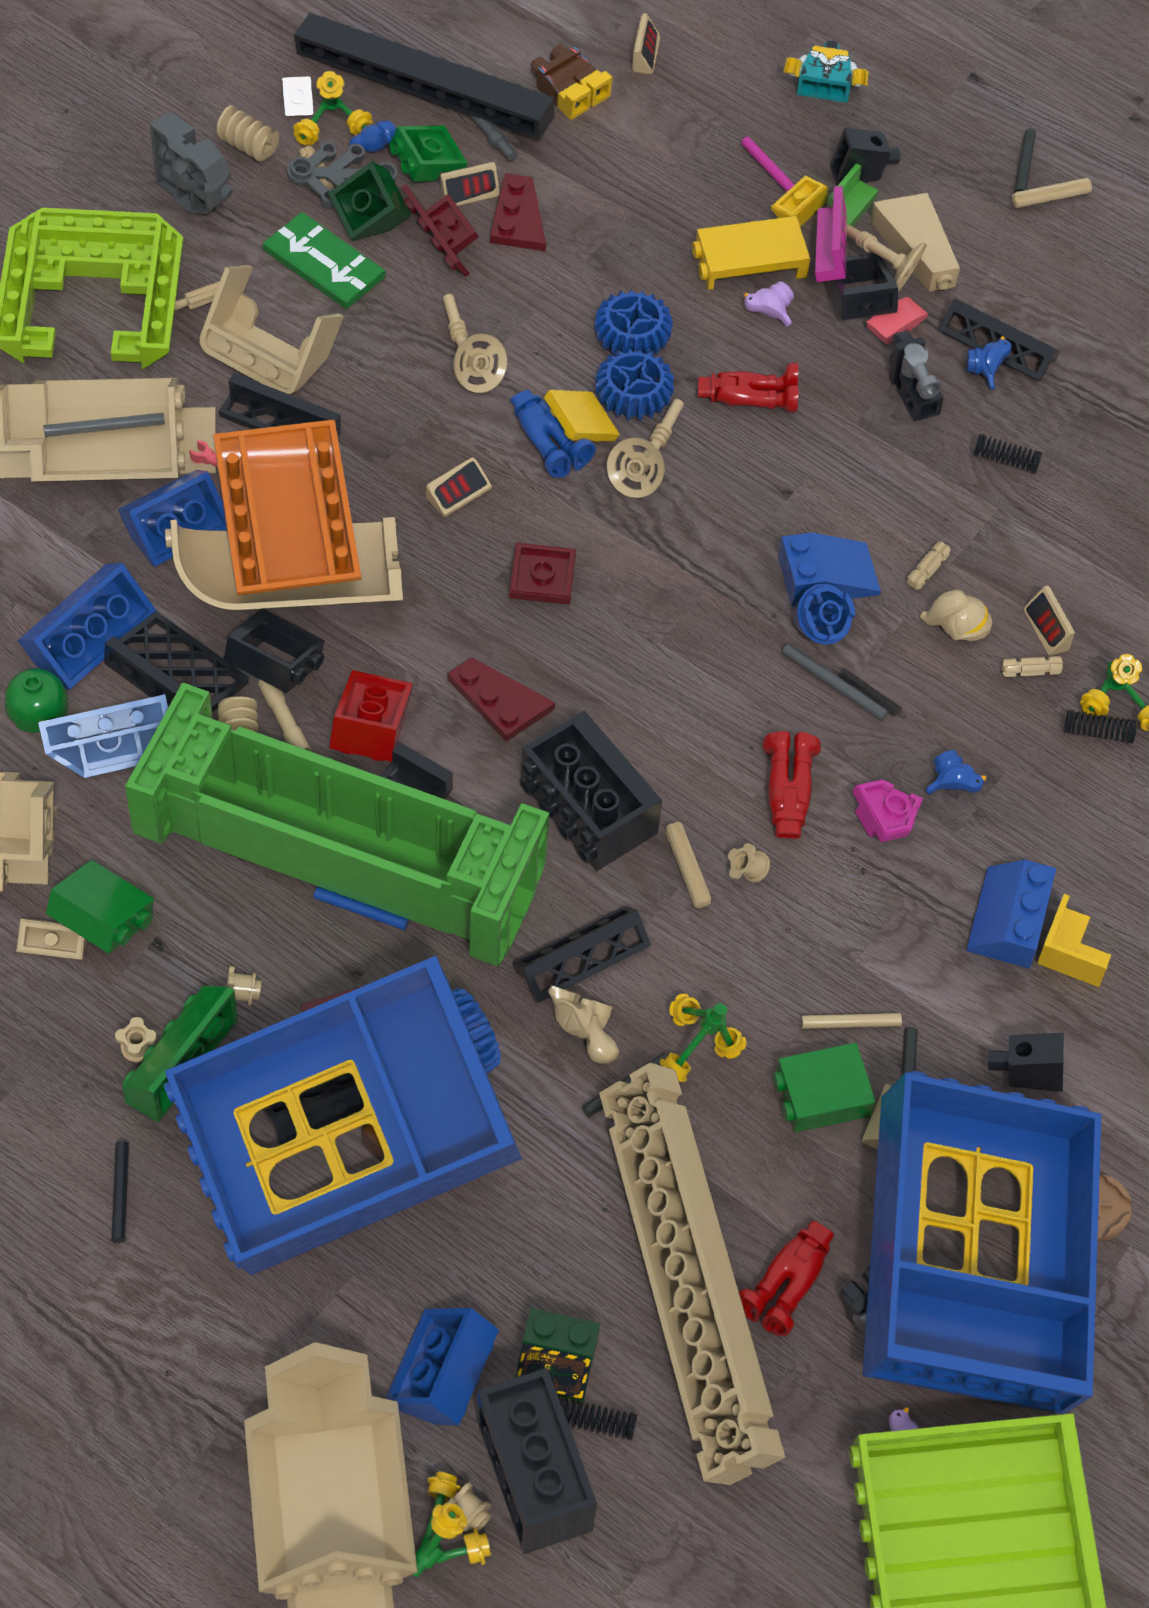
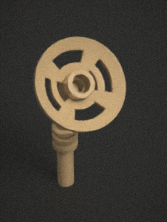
M847 223V237L854 240L859 248L866 252L875 253L893 265L892 268L897 270L894 280L899 292L917 266L927 244L923 242L907 255L903 253L897 254L879 243L872 234L866 231L861 232Z
M447 294L443 297V302L450 322L448 329L452 341L458 346L454 357L455 376L458 382L469 391L476 393L490 391L504 377L507 368L506 351L501 342L491 335L475 334L468 337L465 322L460 319L454 296ZM485 341L490 345L486 349L473 348L472 343ZM496 354V355H497V366H496V370H495L494 374H492L491 371H492L493 366H494V357H493V355ZM461 355L463 356L461 361L462 371L460 370ZM470 375L473 377L482 376L485 382L482 384H471L468 382V378Z
M673 400L662 422L657 424L649 438L650 442L641 438H628L619 442L611 450L607 460V473L612 485L620 493L628 497L641 498L650 495L660 486L664 477L665 466L659 449L665 447L672 434L671 428L684 406L681 400ZM633 445L643 446L646 449L644 452H635ZM621 451H623L625 454L620 462V470L617 471V459ZM630 457L632 460H630V461L628 462V464H627V469H626V462H627V459ZM655 464H657V466H658L657 476H656L654 482L651 483L650 479H651V478L653 477V475H654V472H655ZM650 465V472L647 476L645 473L649 470ZM628 477L632 481L641 482V489L631 488L622 481Z

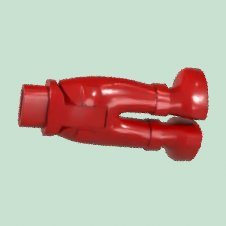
M797 362L789 363L784 374L776 377V374L764 375L749 371L720 372L717 374V378H715V373H712L711 377H698V397L711 398V402L717 403L719 401L729 406L768 407V409H775L776 406L784 409L786 412L797 413L799 365Z
M788 731L773 732L766 735L762 741L763 751L771 755L768 798L772 813V824L776 826V837L799 839L801 837V827L806 823L805 817L811 802L812 758L821 752V741L816 736L806 732L795 734L793 780L789 781L788 767L790 758L788 754L791 735Z
M811 1221L806 1229L799 1230L797 1235L786 1243L771 1261L762 1280L755 1286V1291L747 1288L738 1291L745 1317L752 1322H757L768 1302L776 1295L779 1287L786 1279H790L785 1290L776 1300L775 1306L771 1307L762 1319L764 1330L777 1336H788L794 1328V1320L790 1314L796 1310L798 1303L818 1278L825 1257L830 1252L829 1244L834 1238V1233L816 1221Z

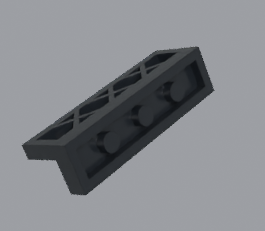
M955 298L938 329L974 348L979 347L982 349L986 344L982 345L977 342L974 330L987 327L990 329L993 338L991 342L996 343L1000 340L996 336V333L1004 336L1005 340H1012L1016 343L1019 354L1006 357L1003 362L1039 381L1042 380L1052 360L1056 361L1060 350ZM955 312L965 316L967 329L956 332L948 328ZM971 320L979 324L972 327ZM969 332L971 339L964 336L963 334ZM1021 345L1030 350L1023 352ZM1036 352L1045 357L1038 372L1027 367L1024 356ZM1020 358L1022 365L1013 360Z
M236 373L229 380L230 395L219 410V417L249 429L335 419L337 437L341 434V419L338 413ZM237 402L247 406L248 411L236 413L230 409ZM267 414L272 416L274 421L264 424L257 421L256 417Z
M623 906L512 962L516 974L526 979L534 1001L539 1003L551 997L548 992L550 987L540 991L534 976L546 970L555 973L551 985L567 989L651 946L638 910ZM634 926L639 941L629 947L621 945L620 942L624 931ZM615 936L613 941L608 940L609 938ZM601 942L611 944L607 958L601 961L592 959L597 944ZM618 947L623 949L617 952ZM574 956L583 959L579 972L572 976L563 973L568 959ZM558 965L556 970L552 969V967ZM561 976L566 977V979L560 981Z
M349 1073L302 1092L299 1097L308 1123L314 1130L360 1112L364 1108V1102L354 1077ZM278 1102L263 1109L265 1116L273 1126L279 1146L296 1138L297 1131L287 1105L284 1102Z

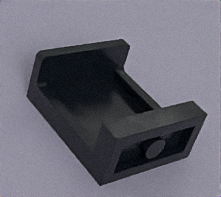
M399 743L393 750V762L380 776L442 799H446L453 790L452 772L402 743Z

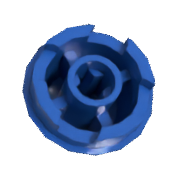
M825 583L814 585L805 591L795 608L794 619L798 630L804 636L814 642L826 645L838 642L849 633L852 618L856 614L854 603L849 594L843 593L836 586Z

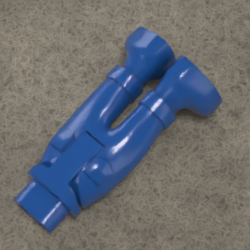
M525 390L511 398L510 401L515 407L514 414L519 418L523 430L541 453L542 458L545 460V469L552 477L563 478L569 474L571 466L578 471L591 461L596 452L594 443L587 438L577 441L567 438L562 425L551 414V408L539 395H533L530 390ZM549 436H551L555 440L559 448L555 445V443L552 442Z

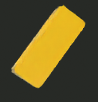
M805 175L771 206V210L778 218L796 216L801 227L819 208H822L827 203L828 186Z

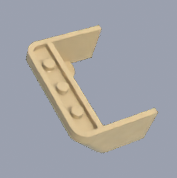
M250 265L225 267L200 335L201 348L208 355L261 384L287 394L296 393L327 360L344 316L333 314L317 317L310 336L303 340L299 350L254 326L258 316V307L253 299L243 294L253 267Z

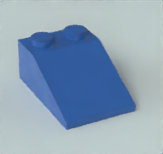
M817 533L781 537L778 560L792 607L797 606L806 590L817 584L826 583L836 586L843 593L849 594L851 599L880 595V586L866 542Z

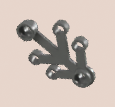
M324 142L321 144L320 149L308 159L305 157L294 158L287 166V176L296 184H307L321 197L322 206L329 209L334 208L332 200L325 198L330 197L328 193L333 189H328L319 179H327L337 187L360 169H346V167L351 163L363 161L365 149L360 144L350 145L348 151L328 167H317L321 162L333 161L336 157V145L332 142ZM324 150H330L332 153H326ZM352 152H358L360 155H354ZM388 162L379 163V165L389 169L394 181H396V167Z

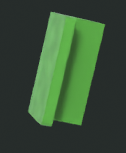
M857 163L838 185L843 186L847 209V223L851 226L858 222L878 195V189L859 180L862 166ZM834 191L828 198L827 207H833Z

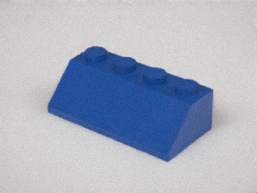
M123 563L105 564L17 641L37 667L52 672L60 678L64 687L70 690L104 660L105 642L113 636L119 640L157 610Z

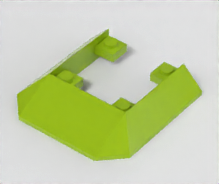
M40 208L9 228L0 281V349L24 364L26 357L53 358L56 340L55 328L31 326L36 289L63 290L65 276L121 279V293L146 294L141 332L114 330L111 360L141 362L143 370L170 351L184 241L183 236L157 213Z

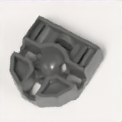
M171 111L150 123L156 184L173 196V201L191 214L200 213L207 215L231 196L232 188L225 184L231 177V171L224 156L212 141L206 138L196 143L195 129Z

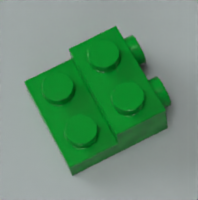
M445 125L397 126L389 144L391 154L397 155L401 161L402 172L409 174L413 182L437 181L441 172L464 169L468 165Z

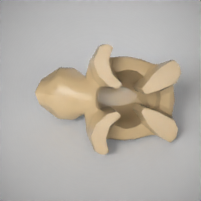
M551 985L548 992L554 1004V1014L559 1026L565 1032L587 1040V1054L593 1062L609 1064L616 1060L619 1049L614 1040L603 1030L610 1017L612 1006L587 998H582L581 1003H579L580 994Z

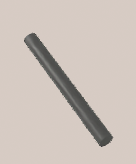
M164 413L48 424L43 425L44 436L50 437L164 425L165 420Z
M788 643L784 647L782 654L880 721L887 717L888 710L791 644Z

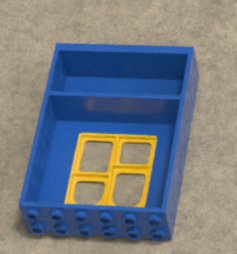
M436 956L165 1071L169 1081L164 1084L166 1094L170 1102H175L177 1109L180 1111L175 1117L183 1135L187 1134L192 1145L187 1147L193 1164L195 1166L198 1165L204 1174V1177L199 1178L205 1196L207 1198L210 1197L216 1206V1209L211 1210L217 1228L219 1230L222 1229L228 1238V1241L223 1243L227 1256L231 1263L235 1262L238 1269L243 1268L250 1275H254L522 1159L447 977ZM343 1074H352L364 1102V1108L360 1112L320 1129H312L301 1105L300 1094ZM278 1102H284L296 1128V1138L278 1147H260L251 1138L249 1129L251 1120L262 1109ZM371 1124L384 1152V1160L358 1173L349 1174L337 1149L336 1138L358 1127ZM320 1146L333 1175L332 1183L297 1199L286 1200L276 1196L271 1190L269 1182L271 1171L275 1165L309 1148Z
M918 1071L905 1072L881 1096L862 1376L1058 1414H1066L1093 1396L1101 1113L1091 1112L1084 1106L1068 1107L1058 1105L1056 1101L1051 1099L1034 1100L1025 1098L1023 1094L1018 1092H996L985 1085L959 1084L958 1080L951 1078L940 1080L930 1078L925 1073ZM936 1158H952L961 1164L966 1172L967 1193L964 1217L932 1212L926 1207L928 1169L931 1162ZM1003 1168L1016 1177L1020 1186L1019 1211L1013 1212L989 1207L981 1202V1182L983 1175L988 1170ZM986 1220L1017 1228L1019 1236L1017 1277L1015 1281L984 1276L978 1272L977 1259L980 1221ZM926 1226L958 1231L963 1234L964 1249L961 1270L929 1265L924 1262L923 1243Z

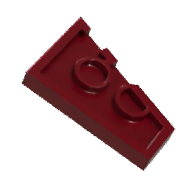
M505 173L491 229L490 243L546 252V241L533 177Z
M473 657L447 673V680L506 742L555 710V702Z

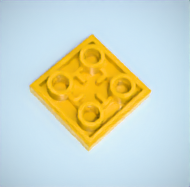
M548 390L544 396L551 408V414L558 419L564 429V434L570 440L577 441L587 438L595 442H615L620 435L593 392Z

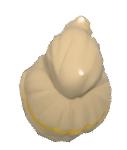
M958 589L943 593L934 601L928 612L923 611L920 614V618L927 625H941L942 629L951 636L952 640L974 641L983 639L990 633L992 627V618L988 613L987 607L979 599L966 595Z

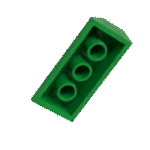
M203 986L196 995L192 994L186 1000L180 1016L176 1020L172 1019L167 1024L161 1040L157 1045H151L148 1048L139 1068L136 1071L132 1070L124 1079L122 1089L126 1104L157 1123L161 1121L174 1104L170 1102L164 1088V1084L169 1082L165 1071L217 1049L238 1022L234 989L224 986Z

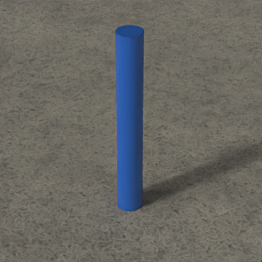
M319 886L315 890L313 898L404 931L408 927L409 919Z

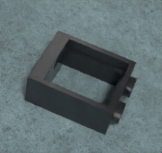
M875 253L846 257V278L824 281V285L841 320L898 312V286L884 259ZM877 280L878 284L852 288H846L844 285Z
M260 609L228 635L223 661L287 694L296 685H301L313 670L317 671L321 667L325 657L322 653L325 640L265 609ZM264 641L297 659L289 665L257 648V646Z

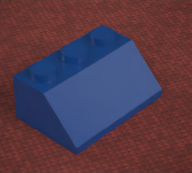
M195 470L118 509L130 537L154 567L173 557L172 548H166L165 529H171L170 520H177L178 525L186 529L205 531L227 530L222 500L209 472L203 470Z
M1020 860L988 867L966 951L1030 969L1037 950L1056 868L1029 860Z
M472 1308L424 1309L385 1399L397 1401L400 1412L431 1424L459 1425L466 1413L467 1405L475 1386L480 1380V1374L488 1355L493 1349L499 1329Z

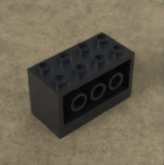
M585 710L522 748L520 785L523 791L528 796L532 795L536 799L540 810L549 812V818L551 817L557 824L561 836L566 841L570 840L577 848L580 859L585 864L589 863L596 872L658 834L662 799Z
M548 1368L478 1390L476 1421L523 1554L592 1532L597 1501Z

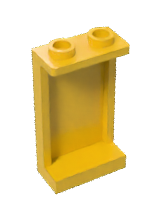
M796 216L697 229L696 241L692 242L693 257L699 260V277L701 280H705L708 290L714 289V282L718 278L792 268L796 279L807 278L810 256Z

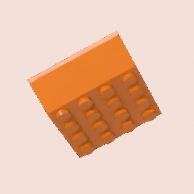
M335 419L213 434L237 596L361 580Z

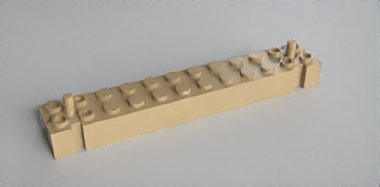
M648 1063L630 1074L631 1083L618 1081L599 1094L605 1117L614 1119L615 1126L610 1128L609 1132L692 1440L701 1441L703 1451L696 1455L703 1481L732 1485L752 1475L751 1467L764 1469L786 1457L778 1430L769 1429L767 1422L769 1418L774 1416L687 1109L686 1106L679 1105L676 1101L678 1096L682 1095L676 1071L657 1064Z

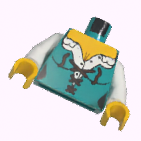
M827 41L823 47H811L808 55H803L799 59L787 57L783 73L799 77L797 95L848 103L851 86H868L869 71L858 69L856 64L850 61V53L846 50H839L840 46L837 42Z

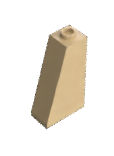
M928 193L874 202L871 223L895 253L907 255L923 242L927 244L921 259L912 272L929 292L956 287L960 267Z

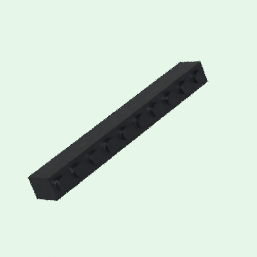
M309 13L294 34L298 55L484 119L539 140L555 117L554 97L499 79L496 76L476 71L470 67L450 62L447 59L430 55L421 50L410 48L398 42L387 40L373 33H367L350 25L330 20L324 16Z

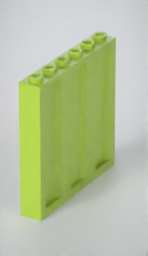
M1074 1413L860 1434L854 1439V1445L849 1446L850 1464L852 1468H857L859 1482L854 1483L855 1500L857 1505H862L864 1519L859 1522L860 1536L862 1542L868 1543L869 1557H865V1572L867 1579L873 1580L875 1595H870V1608H1106Z

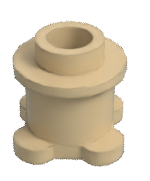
M746 843L740 849L733 848L728 854V859L731 861V869L729 871L731 878L739 879L741 875H744L748 881L756 883L763 880L769 871V857L764 852L756 851L755 846L750 843Z
M230 966L226 987L234 989L235 1000L248 1002L247 1005L251 1006L252 999L259 1000L262 980H255L256 973H252V976L234 973L235 967Z
M134 1017L130 1020L128 1026L116 1031L115 1039L118 1043H121L123 1056L131 1062L138 1063L143 1062L144 1054L151 1045H154L156 1033L144 1025L142 1018Z
M470 1482L466 1483L448 1501V1503L456 1504L463 1510L467 1518V1525L463 1527L466 1532L474 1528L477 1531L481 1530L492 1516L489 1513L491 1504L488 1501L482 1502L472 1490L474 1485Z

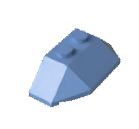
M164 694L38 722L45 754L83 778L135 767L168 709L166 696Z

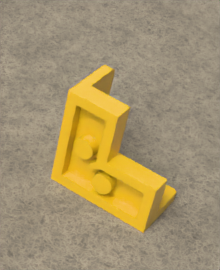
M1064 894L1037 964L1099 987L1108 967L1111 954L1081 943L1090 917L1066 908L1070 896Z

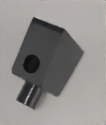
M844 128L830 163V169L836 185L840 184L856 163L862 166L860 181L864 183L878 181L881 179L886 165L899 164L900 150L899 148H889L886 137L882 132Z
M1064 1033L1011 1035L1009 1037V1051L989 1050L988 1070L1008 1071L1009 1086L1063 1092Z

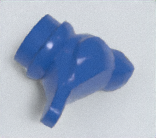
M389 120L367 125L358 135L350 139L349 144H360L367 152H379L389 146L396 127Z
M1001 336L999 341L988 343L982 349L979 347L968 349L967 372L974 373V375L983 374L988 382L989 390H994V376L1003 360L1011 352L1012 346L1010 342L1005 340L1004 336Z
M950 750L938 755L933 760L934 770L938 777L935 782L926 788V792L930 795L937 790L943 789L965 790L970 793H977L982 789L987 777L975 773L969 764L963 763L962 757L958 756L955 750Z

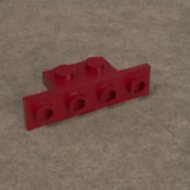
M406 184L401 188L408 196L404 199L405 203L414 214L417 211L421 216L417 220L427 233L430 230L433 232L434 236L430 239L440 252L446 251L445 261L453 271L459 269L465 277L468 276L470 273L457 254L479 236L453 198L447 194L426 210L412 190Z

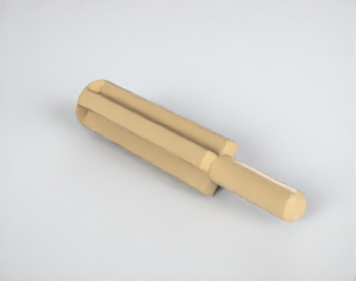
M220 281L184 293L185 298L176 301L175 310L187 306L191 310L213 302Z

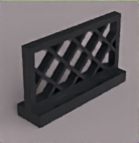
M157 611L119 640L113 636L105 642L104 664L149 697L165 694L168 708L181 684L173 679V676H191V684L189 685L214 693L215 698L211 700L212 712L218 708L221 700L234 696L249 683L247 675L233 665L223 661L222 657ZM157 624L166 630V634H148V629ZM130 643H144L145 651H133L127 645ZM148 643H167V651H149ZM171 643H184L189 647V651H171ZM149 659H168V667H156L149 662ZM172 659H190V667H172ZM194 660H208L212 663V668L194 667ZM195 676H213L214 684H196ZM217 676H230L236 681L232 684H218Z

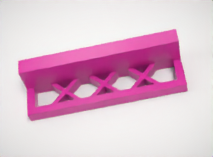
M843 186L834 187L833 207L818 209L815 263L817 282L846 278L847 209Z

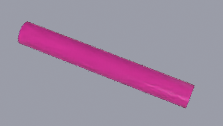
M749 136L741 141V145L786 192L795 185Z

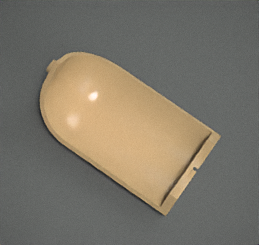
M395 517L383 518L382 522L352 523L361 580L238 596L234 583L227 531L186 529L180 527L177 520H170L171 529H165L166 548H172L173 560L181 580L197 598L216 608L241 611L403 601L401 568L399 561H393V559H397L398 555Z

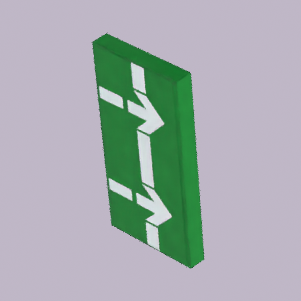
M303 212L299 213L262 243L265 252L346 310L386 277V270Z

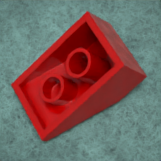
M352 670L334 715L329 749L338 750L343 754L370 757L375 761L392 762L393 750L398 744L413 683Z

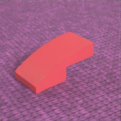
M907 296L898 300V312L873 316L867 321V328L888 345L892 341L894 334L903 331L910 332L928 317V313Z

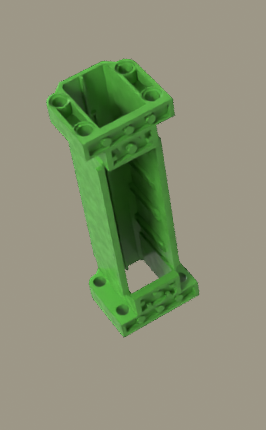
M183 682L125 785L132 830L135 835L163 844L169 834L174 832L199 841L201 844L439 931L470 940V957L496 967L500 966L513 945L534 899L538 882L546 863L549 812L521 803L512 824L508 825L480 815L476 810L238 726L237 730L234 731L231 729V725L212 718L210 692Z

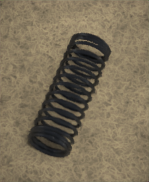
M984 434L979 435L974 456L976 455L977 457L981 451V458L986 453V460L991 455L990 459L993 461L996 456V463L1001 458V464H1003L1006 459V466L1011 461V467L1016 463L1017 469L1021 464V470L1026 466V471H1029L1031 468V473L1036 474L1042 452L1038 451L1037 453V450H1035L1031 459L1032 448L1026 457L1027 447H1025L1020 458L1022 446H1020L1015 457L1017 444L1014 445L1010 455L1012 443L1009 444L1005 453L1007 445L1005 441L999 454L1002 440H999L995 450L997 439H994L990 448L992 437H989L984 449L987 436H984Z
M1069 709L1067 711L1064 726L1065 733L1069 734L1072 728L1071 733L1072 735L1074 734L1079 714L1077 735L1080 734L1081 723L1085 716L1083 736H1085L1090 716L1088 736H1091L1095 717L1094 738L1097 736L1098 724L1101 718L1099 734L1101 739L1104 723L1107 718L1105 740L1108 738L1111 720L1112 731L1110 740H1113L1115 725L1118 720L1116 741L1119 740L1120 728L1123 722L1121 741L1124 742L1126 727L1129 722L1127 743H1134L1137 720H1130L1129 718L1126 721L1125 718L1120 720L1119 717L1114 719L1113 716L1109 719L1108 715L1103 717L1100 714L1098 717L1097 713L1092 717L1091 712L1088 715L1086 712H1083L1081 715L1080 711L1077 713L1075 710Z
M560 1397L559 1401L568 1425L571 1420L572 1429L577 1423V1428L580 1430L584 1422V1431L588 1429L590 1424V1432L592 1433L596 1426V1433L599 1434L603 1425V1435L607 1433L609 1427V1436L611 1437L616 1426V1438L619 1437L622 1428L621 1438L625 1439L627 1434V1440L632 1441L637 1413L631 1412L626 1424L627 1412H623L620 1421V1410L618 1409L613 1423L614 1409L610 1410L607 1420L608 1408L606 1406L600 1422L601 1405L598 1406L594 1419L595 1404L592 1405L588 1417L589 1403L587 1402L581 1418L583 1402L579 1403L575 1416L577 1401H573L569 1414L570 1399L568 1398L566 1401L565 1397Z

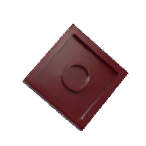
M516 543L509 598L570 605L576 549Z

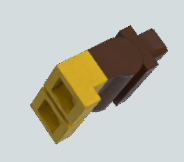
M560 44L550 52V62H547L540 56L531 62V72L537 78L536 88L541 93L544 92V94L554 97V104L572 120L589 110L590 106L594 107L611 96L613 77L606 71L599 72L592 66L587 57L580 55L581 51L576 46L568 50ZM576 102L579 104L577 108H575Z

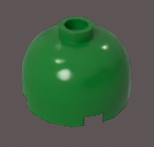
M33 668L19 672L11 679L5 690L6 715L22 731L39 733L38 722L64 717L69 710L68 695L59 677L48 670Z

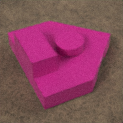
M883 779L856 785L852 791L859 803L855 811L868 836L877 835L880 842L908 836L923 800L922 797L913 793L907 795L893 788L894 784Z

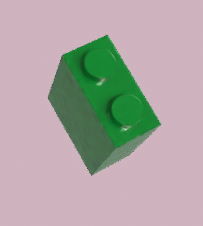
M90 860L51 889L46 915L110 954L120 945H126L139 930H145L153 919L151 911L154 898L95 861Z
M857 1043L779 1058L776 1072L772 1073L773 1084L776 1092L781 1091L784 1099V1102H782L783 1117L786 1122H791L794 1133L872 1117L876 1101Z

